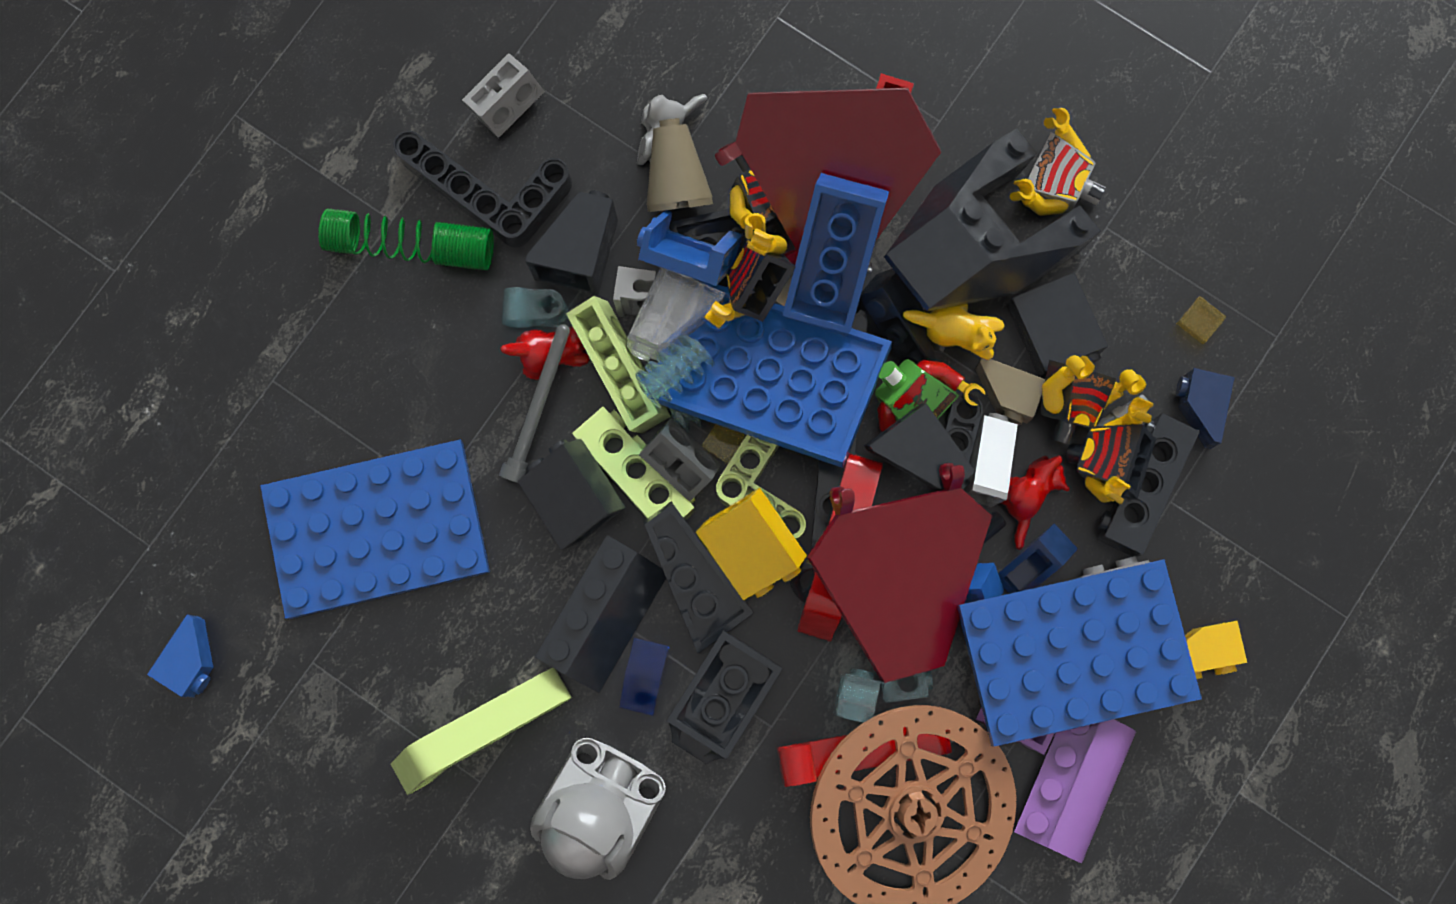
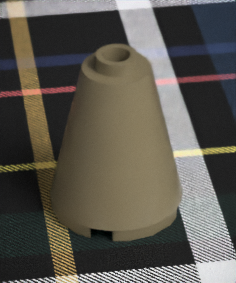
M679 118L660 120V127L653 128L646 204L648 212L713 204V196L687 124L680 125Z

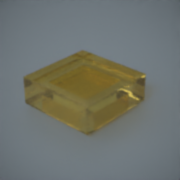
M1199 296L1176 324L1201 344H1204L1225 320L1226 316Z
M715 424L701 446L712 456L728 465L746 435Z

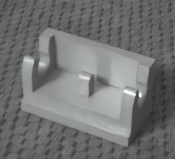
M618 266L613 301L619 317H625L626 314L636 316L639 313H653L649 308H640L637 303L638 301L659 297L660 289L656 271Z

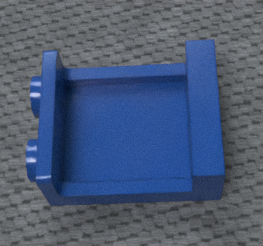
M665 210L657 218L654 217L647 227H642L637 239V246L641 247L638 260L715 286L719 284L737 258V252L742 239V234L729 231L714 246L670 231L669 225L672 212Z

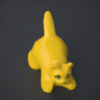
M967 304L932 310L931 313L918 310H909L903 313L905 319L926 327L927 336L932 342L943 347L957 345L986 360H990L994 356L992 349L996 342L994 333L1002 331L1004 328L1003 321L997 317L978 316L968 313Z

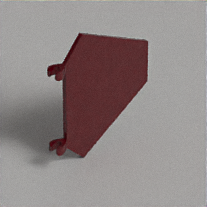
M908 88L748 93L736 141L720 148L715 154V158L719 165L724 166L740 155H743L796 248L783 254L795 265L815 184L821 173L889 191L877 240L941 154V149Z
M945 463L939 467L940 478L945 490L853 510L855 493L852 489H844V487L838 486L830 490V500L835 516L807 558L880 680L884 683L945 666L960 619L957 606L965 603L992 518L989 512L961 488L965 477L962 465Z

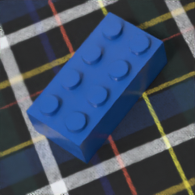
M823 173L820 174L815 184L795 264L796 268L793 272L782 316L850 334L889 191Z

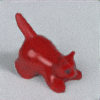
M571 326L569 327L570 333L559 365L581 367L588 364L590 358L588 354L583 352L585 348L574 327ZM536 329L525 331L517 337L516 343L502 345L500 350L509 356H519L523 365V374L530 379L539 380L556 331L548 333Z
M1044 455L1029 465L1025 477H1010L1007 499L1001 503L1006 507L1009 514L1018 520L1014 536L1015 545L1018 550L1024 547L1031 518L1040 510L1049 492L1053 490H1070L1066 484L1064 467L1060 465L1062 463L1060 455L1051 459Z

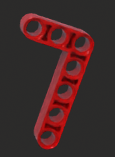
M849 453L840 486L854 491L855 504L853 510L870 507L873 503L883 463ZM833 509V511H832V514H831V518H830L829 523L831 522V520H832L833 517L835 516V511H834V509ZM815 572L797 632L831 642L842 615Z
M906 727L903 728L904 736L906 735ZM919 734L917 736V745L920 749L938 755L952 753L951 742L948 738L932 734ZM847 735L776 748L783 785L790 787L816 782L831 753ZM895 740L888 741L872 751L854 771L878 767L896 751Z

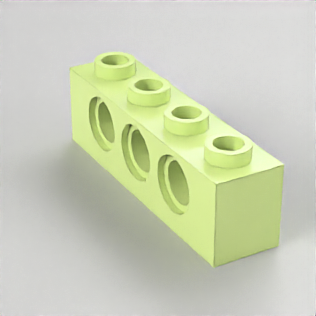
M593 296L566 313L629 431L644 433L669 418L670 414L666 406L655 403L647 396L652 381L633 346L629 343V339L609 302Z
M604 407L600 408L572 433L576 440H583L598 465L647 519L671 501L685 520L696 512L692 505L695 498L689 502L639 456L646 445L645 442L638 435L633 438L630 437L624 430L627 425L615 410L609 413ZM612 438L621 439L623 441L622 449L617 453L607 452L605 446L608 440ZM633 463H642L646 466V472L641 478L634 479L628 476V468ZM661 487L668 490L669 497L666 502L655 504L650 500V494L654 489Z

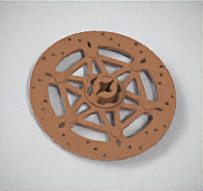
M913 705L896 708L876 715L850 732L839 743L826 761L818 777L810 811L811 837L817 858L831 882L843 895L856 904H957L987 880L1005 853L1013 832L1016 817L1014 778L999 746H991L988 732L960 713L942 707ZM904 727H906V735H905V736H904V734H903V728H904ZM919 734H932L948 738L964 747L965 753L955 761L920 749L917 745V736ZM895 740L896 751L862 781L851 779L852 773L867 755L884 743ZM911 759L916 779L905 782L906 761ZM921 759L944 765L946 769L926 780ZM897 764L895 787L874 785L880 777ZM979 770L984 775L988 789L989 808L985 823L975 821L970 780ZM957 775L944 793L940 794L936 789L937 785ZM840 784L845 787L843 789H839L836 786ZM961 787L965 808L964 815L947 807L948 802ZM922 790L935 802V806L922 794ZM866 795L888 796L884 807H880L866 799ZM843 800L853 803L858 847L848 854L845 852L841 842L838 823L839 807ZM865 808L882 817V820L867 837L863 814ZM946 816L963 825L961 829L944 828L941 826ZM894 817L907 829V833L894 821ZM886 830L893 834L891 839L872 849L873 845ZM988 834L990 838H985L983 835ZM935 836L955 838L933 858V840ZM924 842L923 862L919 864L913 845ZM972 842L976 844L973 853L956 871L944 879L934 882L933 872L965 843ZM903 843L909 863L903 864L884 858L883 855ZM874 863L911 875L912 887L900 889L884 886L867 878L863 873L865 869ZM924 887L926 888V894H925V895H923V888H924Z

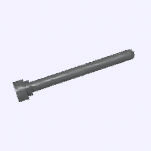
M565 324L559 325L556 329L513 456L508 457L507 462L502 464L499 476L518 483V480L528 473L526 470L528 463L525 461L570 333L569 327Z

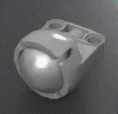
M582 738L573 745L568 758L532 817L531 835L536 841L541 842L545 858L560 874L574 879H587L600 875L603 879L611 880L625 869L664 796L665 783L655 772L611 746L591 738ZM581 753L589 754L594 762L583 764L577 759V755ZM643 787L650 788L654 792L655 798L646 799L642 797L639 789Z

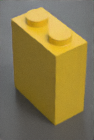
M761 488L756 489L710 517L696 531L698 537L743 600L754 594L759 598L769 592L774 587L773 583L783 579L784 582H787L801 572V564L807 557Z

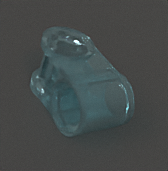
M520 287L504 289L502 324L517 328L530 326L556 327L563 324L568 318L566 314L569 312L568 306L560 293L555 290ZM551 303H555L557 307L552 308L551 313H547L545 309H550Z

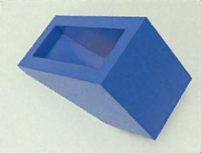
M186 615L147 674L181 697L199 695L210 681L208 675L213 669V662L205 620L199 616Z

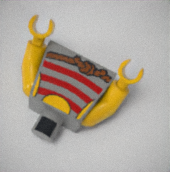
M1065 108L1052 109L1056 120L1052 117L1045 118L1044 126L1048 129H1056L1055 134L1050 133L1028 179L1014 181V185L1019 187L1020 192L1010 193L1012 201L1022 200L1025 206L1039 216L1070 212L1079 198L1097 206L1106 187L1088 179L1096 163L1091 159V155L1070 126V116Z

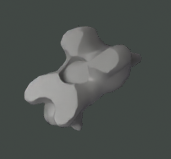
M705 94L694 96L684 106L677 101L668 100L664 95L654 97L642 112L641 124L646 127L647 133L640 142L637 164L644 165L647 160H651L653 128L660 127V120L679 118L680 125H682L684 119L699 105L704 103L708 97Z

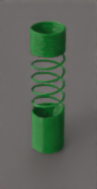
M327 208L321 215L318 238L319 245L323 251L358 255L366 247L368 254L371 257H375L383 248L385 256L388 259H392L400 249L403 259L407 262L414 257L417 251L420 261L424 264L431 257L435 265L458 266L459 268H471L472 270L481 269L486 271L491 264L494 246V235L491 228L435 222L432 250L427 260H423L419 248L422 232V221L420 219L416 225L415 248L412 255L406 258L402 248L405 231V220L403 217L399 222L398 246L395 253L389 256L385 247L388 229V218L386 215L382 218L381 244L375 254L370 252L368 246L371 228V216L369 213L366 214L364 219V242L358 252H355L360 236L358 214L355 211L349 212Z

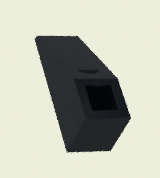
M893 269L876 274L862 291L860 301L884 338L892 341L891 348L899 361L902 363L904 360L909 359L915 364L922 360L936 361L932 342L927 336V328L912 323L903 316V313L909 310L924 312L920 302Z

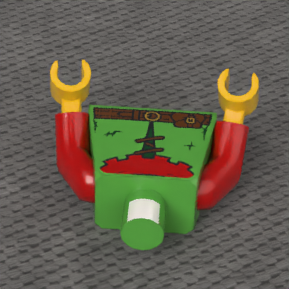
M907 359L897 366L894 362L889 361L883 364L879 374V378L883 383L875 392V396L880 402L877 408L879 426L883 432L916 406L925 403L938 419L959 397L956 393L957 390L963 393L964 399L972 406H977L978 404L969 399V392L972 389H979L980 392L985 394V391L976 383H966L964 376L943 362L922 360L915 364Z

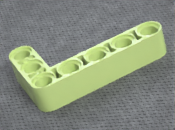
M747 435L718 479L716 491L719 501L728 507L756 489L761 488L755 483L779 446ZM745 454H755L760 460L759 465L754 469L744 468L740 460ZM728 482H736L741 486L742 491L737 497L729 498L723 494V486ZM761 488L782 520L793 518L799 523V531L793 534L798 541L803 536L806 528L804 516L795 508Z
M554 668L548 669L412 743L395 758L391 766L406 794L409 795L435 780L447 768L557 708L572 697L557 670Z

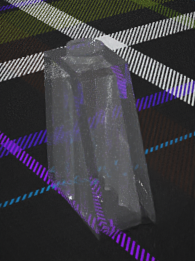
M660 267L629 332L627 348L631 349V354L639 359L649 361L651 358L660 361L707 321L704 316L709 312L715 301L723 305L725 293L693 278Z

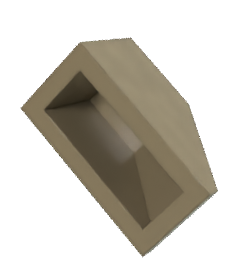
M981 358L975 370L995 412L1007 416L1010 423L1022 425V422L1028 424L1035 415L1042 395V385L1046 379L992 359L986 360Z

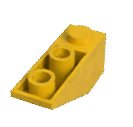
M1238 621L1195 628L1185 635L1196 679L1203 678L1201 671L1214 669L1215 675L1237 672V664L1247 663Z

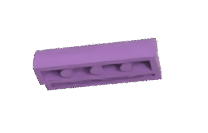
M1113 719L1056 732L1014 832L1082 863L1136 731Z

